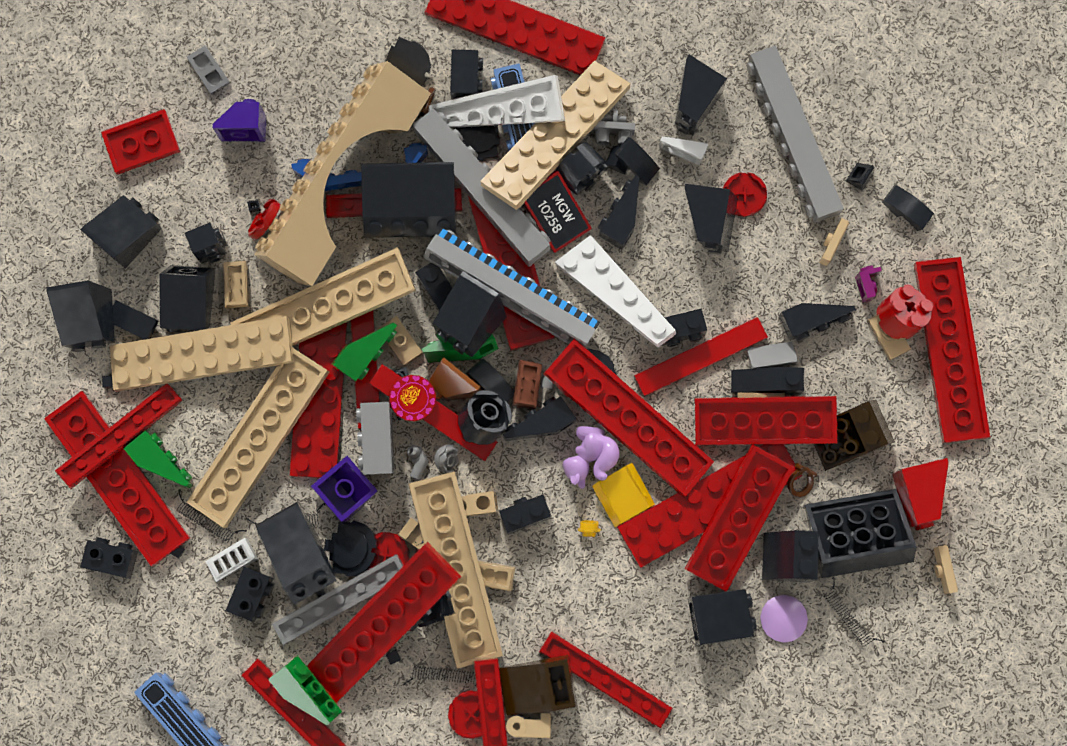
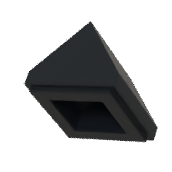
M612 146L606 163L609 165V169L625 175L627 168L615 156V152L620 146Z
M857 163L846 179V182L863 191L873 176L875 167L873 165Z

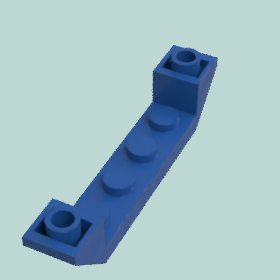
M413 143L409 147L404 148L406 163H422L428 156L427 145H422V143ZM301 159L297 163L291 164L294 173L300 178L304 176L305 172L303 170L310 159ZM348 170L342 175L329 173L324 191L362 186V174L357 172V170Z

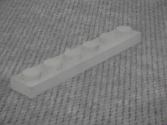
M397 554L273 623L272 625L282 644L288 643L377 593L403 567Z

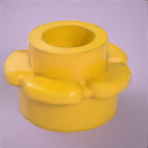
M583 520L580 521L578 531L582 532L584 537H595L596 532H600L601 529H599L598 521Z

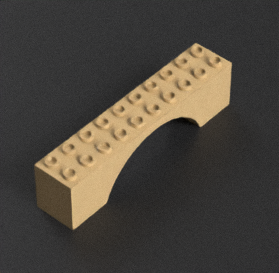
M388 61L377 63L373 66L370 65L363 74L364 80L361 85L358 84L353 89L351 101L349 104L346 103L340 110L339 114L341 117L337 123L334 122L327 132L329 136L326 141H322L315 151L317 153L313 161L310 160L303 170L305 174L301 180L298 179L293 185L291 197L283 201L279 209L281 213L277 219L274 218L268 228L269 232L266 237H262L255 246L257 251L254 255L300 285L313 286L336 248L327 230L323 211V198L329 173L339 156L352 143L370 133L407 132L431 95L429 91Z

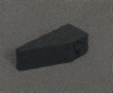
M429 263L415 273L437 310L440 311L452 290V286L440 267Z
M772 367L731 370V393H785L801 395L804 391V368Z

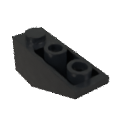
M637 175L634 176L632 181L629 179L626 181L622 188L624 194L620 199L616 198L610 207V210H612L608 218L604 216L598 226L600 229L599 237L621 250L635 229L639 176Z
M801 303L782 311L779 318L789 340L796 339L799 342L810 337L809 333L814 330L820 333L831 328L830 324L838 321L841 324L852 319L851 315L856 309L855 306Z
M553 396L543 403L544 407L539 411L534 409L524 416L525 420L518 425L516 422L509 425L505 429L506 433L503 434V438L505 441L557 435L574 424L576 417L561 396L557 399Z

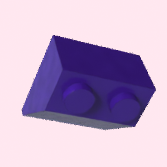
M244 99L243 102H235L212 125L221 142H266V114L260 102L254 99Z
M348 456L343 458L311 486L342 524L357 513L378 492Z

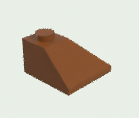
M445 358L441 360L429 380L434 387L438 400L444 398L446 401L469 399L475 393L481 391L478 384Z

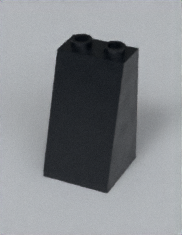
M298 502L255 525L281 585L294 605L337 581L320 538Z

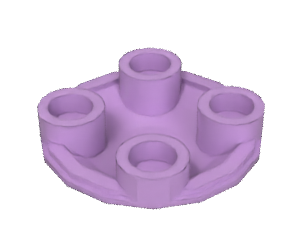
M787 595L775 596L768 600L762 608L760 617L765 634L773 640L783 643L799 638L805 631L808 621L807 612L802 603L796 598Z

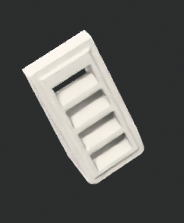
M662 137L659 149L700 165L708 144Z
M244 538L205 562L215 581L218 582L253 563L258 558L249 540ZM241 547L243 548L247 556L246 559H243L241 553L238 550ZM230 553H235L239 563L235 564ZM225 556L227 557L231 565V568L229 569L227 568L222 559ZM216 561L219 562L220 566L224 571L221 574H219L214 564V562Z

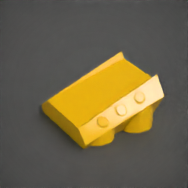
M633 463L607 476L606 480H600L592 485L598 500L602 503L614 527L621 525L655 505Z

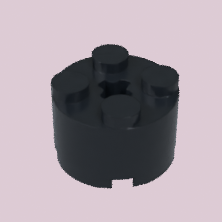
M587 142L576 147L579 150L574 154L570 152L556 169L569 190L576 196L584 190L586 192L590 190L596 183L594 179L598 175L604 174L609 168L606 161Z
M483 390L475 393L458 415V425L464 440L479 445L494 443L508 427L512 418L509 404L505 400L503 402L498 398V394L495 392Z

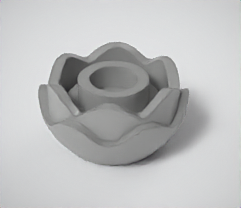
M444 445L435 454V465L442 473L452 472L453 467L458 464L457 454L459 451L454 448V445Z

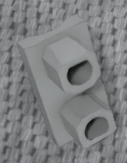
M613 109V115H605L604 121H600L594 127L597 145H609V134L618 135V145L621 146L626 138H632L635 132V123H626V116H618V109Z

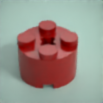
M906 284L895 289L879 304L876 311L880 318L879 325L888 336L894 339H910L930 321L933 304L912 285Z

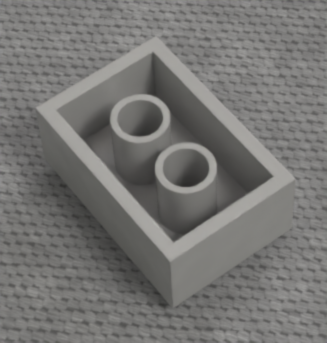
M390 402L360 403L361 408L356 409L357 423H361L362 432L357 433L358 446L362 447L363 456L358 457L359 470H363V475L394 473L393 425Z

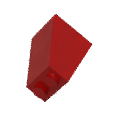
M948 458L904 468L892 474L910 528L914 527L915 531L935 526L934 521L941 519L949 464Z

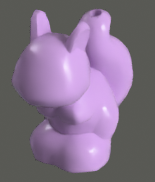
M579 426L576 430V435L582 440L581 446L575 449L578 456L567 458L562 466L565 475L571 480V483L574 485L578 484L579 488L584 489L586 484L585 478L589 473V463L596 461L593 468L594 476L598 480H606L608 475L605 472L613 468L619 459V447L612 438L605 436L604 430L595 427Z

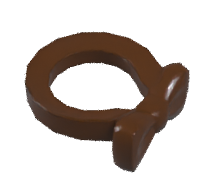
M430 87L428 90L431 95L419 112V115L422 117L429 112L428 108L434 98L436 88Z
M796 463L795 467L798 469L789 477L787 488L792 495L804 497L812 490L814 477H817V473L808 467ZM804 472L807 473L805 488L801 491H795L793 487L794 480Z

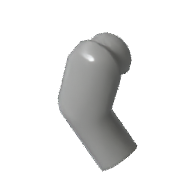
M412 445L407 450V454L414 464L410 477L420 481L428 464V459L420 446Z

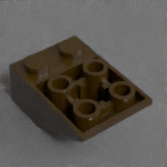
M870 400L837 415V443L814 444V447L824 470L827 471L895 443L877 400Z
M568 655L499 667L507 715L553 712L576 707L577 698Z

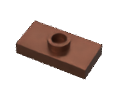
M524 360L519 361L512 406L536 409L542 364Z

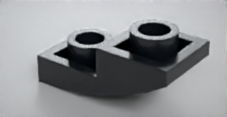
M627 137L615 152V156L622 165L631 170L634 175L639 176V182L646 186L660 169L646 151L630 137Z
M897 185L891 188L882 201L896 217L903 216L916 231L923 230L934 214L923 202Z
M117 300L114 302V325L142 339H151L159 320Z
M484 358L466 372L468 377L480 386L481 391L495 392L503 402L504 400L508 402L514 396V390Z

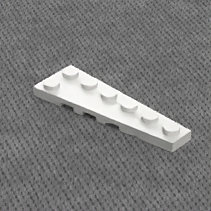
M556 75L429 105L430 111L434 108L438 114L442 112L446 116L450 128L565 121L559 81Z
M591 235L555 261L559 269L575 282L580 283L586 288V291L596 296L606 307L616 312L621 319L632 325L637 332L657 348L676 335V330Z

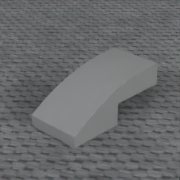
M206 45L187 56L190 64L210 94L230 83Z

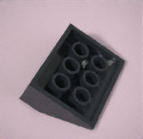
M454 162L361 164L364 238L434 237L440 227L456 234Z
M897 489L805 504L809 530L819 531L818 569L821 578L914 562L917 547Z

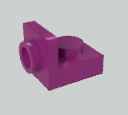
M873 265L863 267L855 276L863 303L872 301L876 297L877 286L875 281L871 280V277L878 276L882 272L881 267L874 268Z

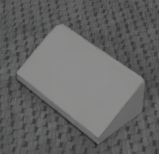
M792 342L747 348L750 369L795 365L798 362Z

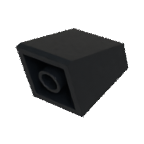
M690 54L686 58L675 118L677 129L686 135L688 133L691 135L696 133L722 95L727 81L726 77Z
M685 184L684 189L698 242L704 246V249L708 250V253L721 255L722 251L729 252L738 198L730 189Z
M123 195L80 230L126 269L162 228L157 224L160 220L150 211L146 214L141 210L143 206L135 198L132 197L129 200Z
M170 265L159 274L160 328H166L168 332H180L181 329L193 332L210 327L216 268Z
M463 271L432 324L436 331L435 335L443 343L449 342L460 354L466 353L473 357L506 319L507 315L499 293Z
M89 280L46 287L62 346L71 348L73 352L85 351V347L92 346V348L99 349L105 348L106 344L115 343L112 289Z
M789 530L763 533L762 580L806 583L818 580L819 531Z
M746 589L688 598L696 646L754 637L757 625L755 617L750 615L749 608L753 607L751 594H747Z

